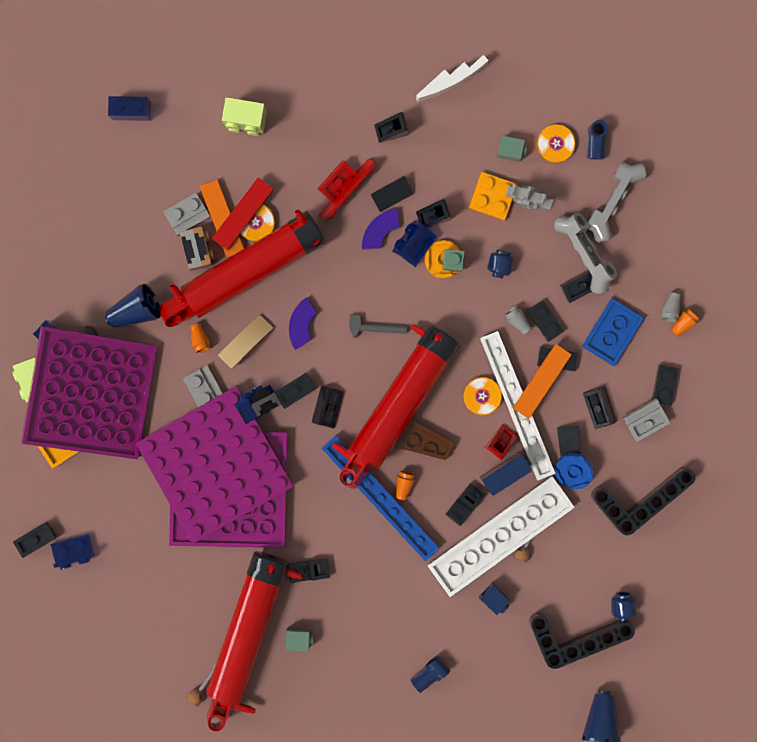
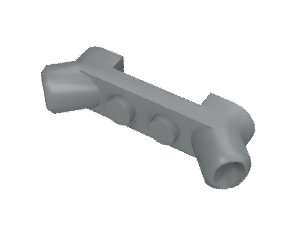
M622 161L612 177V180L618 182L602 212L594 210L587 221L591 227L589 230L593 231L596 242L600 243L611 239L612 234L608 218L609 216H614L618 209V206H616L619 199L623 200L628 190L625 189L627 185L646 178L647 173L643 164L639 163L630 166Z
M576 212L571 217L559 216L554 223L555 231L566 234L571 239L574 249L578 251L583 259V264L592 274L591 291L596 294H605L609 291L610 281L617 277L615 267L610 260L602 261L585 232L591 227L583 215Z

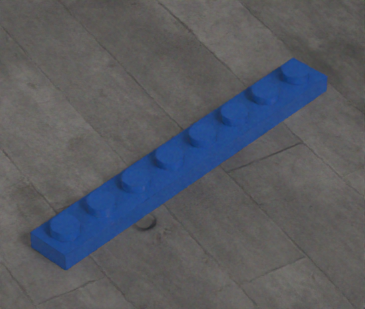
M335 435L321 449L343 470L349 460L332 447V444L336 442L345 448L347 447ZM368 472L357 488L426 562L440 548L377 479ZM351 474L348 478L353 481L354 475Z

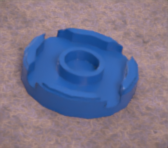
M567 453L561 456L556 463L555 475L557 480L562 485L569 486L570 489H582L588 486L593 478V464L582 454Z

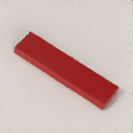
M258 177L212 239L228 251L274 189Z

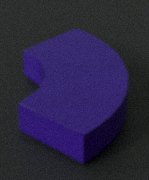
M398 209L383 212L368 225L362 240V250L381 249L385 235L392 230L399 229Z
M307 297L297 305L289 323V337L295 350L311 341L309 324L317 313Z

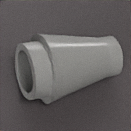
M669 294L660 312L662 320L676 322L677 318H679L680 294Z
M514 306L505 314L506 321L523 335L531 330L532 327L521 308Z

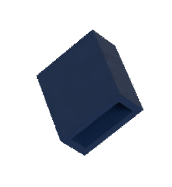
M516 453L479 478L488 492L494 496L532 471L530 468L532 463L527 455Z

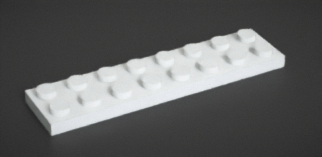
M550 476L427 566L449 597H451L575 507L555 479Z

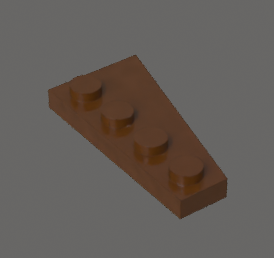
M411 420L394 447L446 460L455 443Z

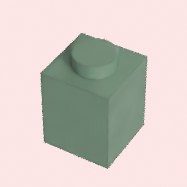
M502 136L497 158L519 162L521 157L525 158L527 146H524L525 140Z
M445 249L442 270L462 272L464 251Z
M287 628L285 651L308 652L309 646H313V634H310V629Z

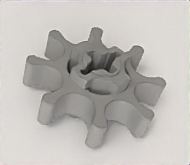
M513 184L512 187L508 186L505 196L513 198L516 204L530 210H537L538 208L543 211L551 210L554 200L546 198L547 195L543 194L542 191L530 186L522 185V187Z

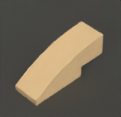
M259 315L218 356L231 369H234L269 334L273 327Z

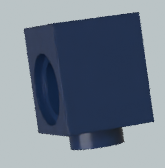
M492 583L478 596L496 615L504 613L509 607L508 603L510 600Z

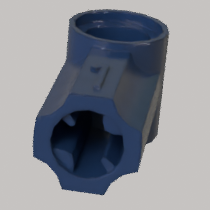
M597 120L588 127L587 158L604 159L608 125L603 120ZM595 125H599L602 128L600 135L594 132Z
M437 655L425 665L424 669L413 676L410 681L416 690L422 693L434 682L445 678L450 673V669Z

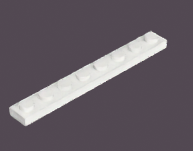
M497 331L480 338L526 455L532 463L531 467L537 481L555 474L532 415L528 419L513 409V406L523 392L499 332Z

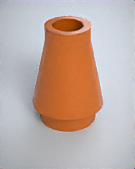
M687 309L682 312L671 330L679 337L697 325L696 322L699 318L691 310Z
M201 323L191 325L192 349H195L196 353L209 350L211 343Z
M401 470L397 475V499L407 500V496L415 482L414 473Z

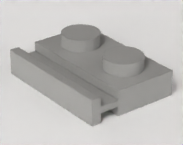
M197 193L163 211L177 236H180L179 232L192 229L211 218Z
M208 365L183 378L198 407L223 394Z
M656 398L622 417L636 442L670 424Z

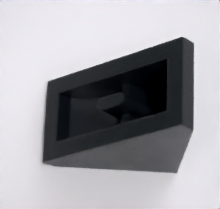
M403 112L374 124L379 143L408 135Z
M445 199L416 211L422 230L451 219Z

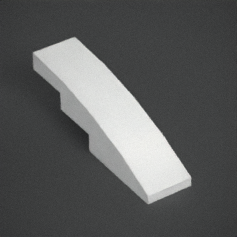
M483 55L470 68L464 62L450 75L446 70H443L416 95V100L418 102L424 101L456 88L487 66L489 60Z

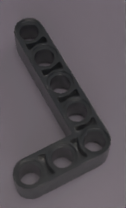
M677 469L627 512L610 491L605 488H595L591 493V498L620 533L631 535L695 482L696 477L690 469ZM687 472L689 478L687 481L683 482L681 480L682 473ZM669 484L674 486V491L671 494L666 492V487ZM600 491H604L606 495L603 501L597 500V494ZM657 496L659 498V504L657 506H652L651 500L653 497ZM616 506L618 508L617 514L610 516V508ZM644 509V516L638 519L636 516L637 511ZM625 521H629V529L623 531L621 527L622 523Z
M534 613L529 620L542 656L551 669L561 668L630 640L635 634V629L630 622L618 620L558 645L549 622L543 614ZM539 618L544 620L541 627L534 626L535 620ZM622 626H629L626 634L620 633ZM611 633L610 640L603 641V635ZM544 637H550L551 641L548 645L541 643ZM593 640V646L585 648L586 641ZM570 647H575V653L571 656L567 655V650ZM551 655H558V660L556 662H549V657Z

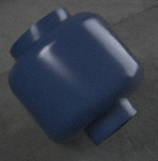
M496 249V252L490 255L487 269L492 272L493 277L503 279L504 275L508 276L511 274L514 258L510 252Z
M617 592L611 599L612 615L618 618L619 621H629L637 613L636 598L630 592Z

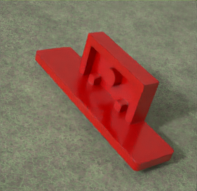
M367 159L355 172L342 160L317 188L330 201L318 216L324 221L331 219L336 214L338 207L345 204L349 199V195L361 186V181L374 171L376 163L373 160Z

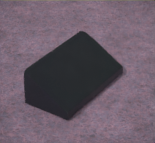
M405 176L373 192L371 197L379 212H382L413 195V192Z
M321 386L312 423L334 429L344 392Z
M605 386L583 393L595 429L617 422Z
M578 426L557 428L560 457L567 453L581 454Z

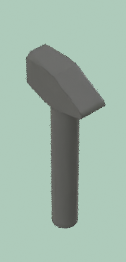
M350 315L349 327L353 338H356L359 331L403 334L407 332V326L362 324V316Z

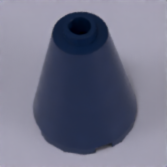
M147 284L137 286L106 311V322L108 325L116 328L157 320L161 315L158 310L160 304L159 302L155 303L153 299L156 296Z
M599 690V694L594 695L582 740L621 742L615 697L610 695L611 691Z

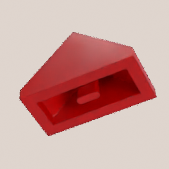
M502 424L484 448L500 460H503L518 435Z

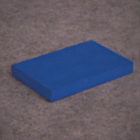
M611 298L581 347L615 367L644 320V317Z

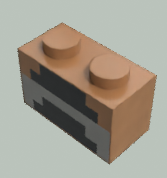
M201 226L179 232L188 269L194 271L213 266L212 261L215 260L213 249L209 250L208 242H210L208 230L205 231Z

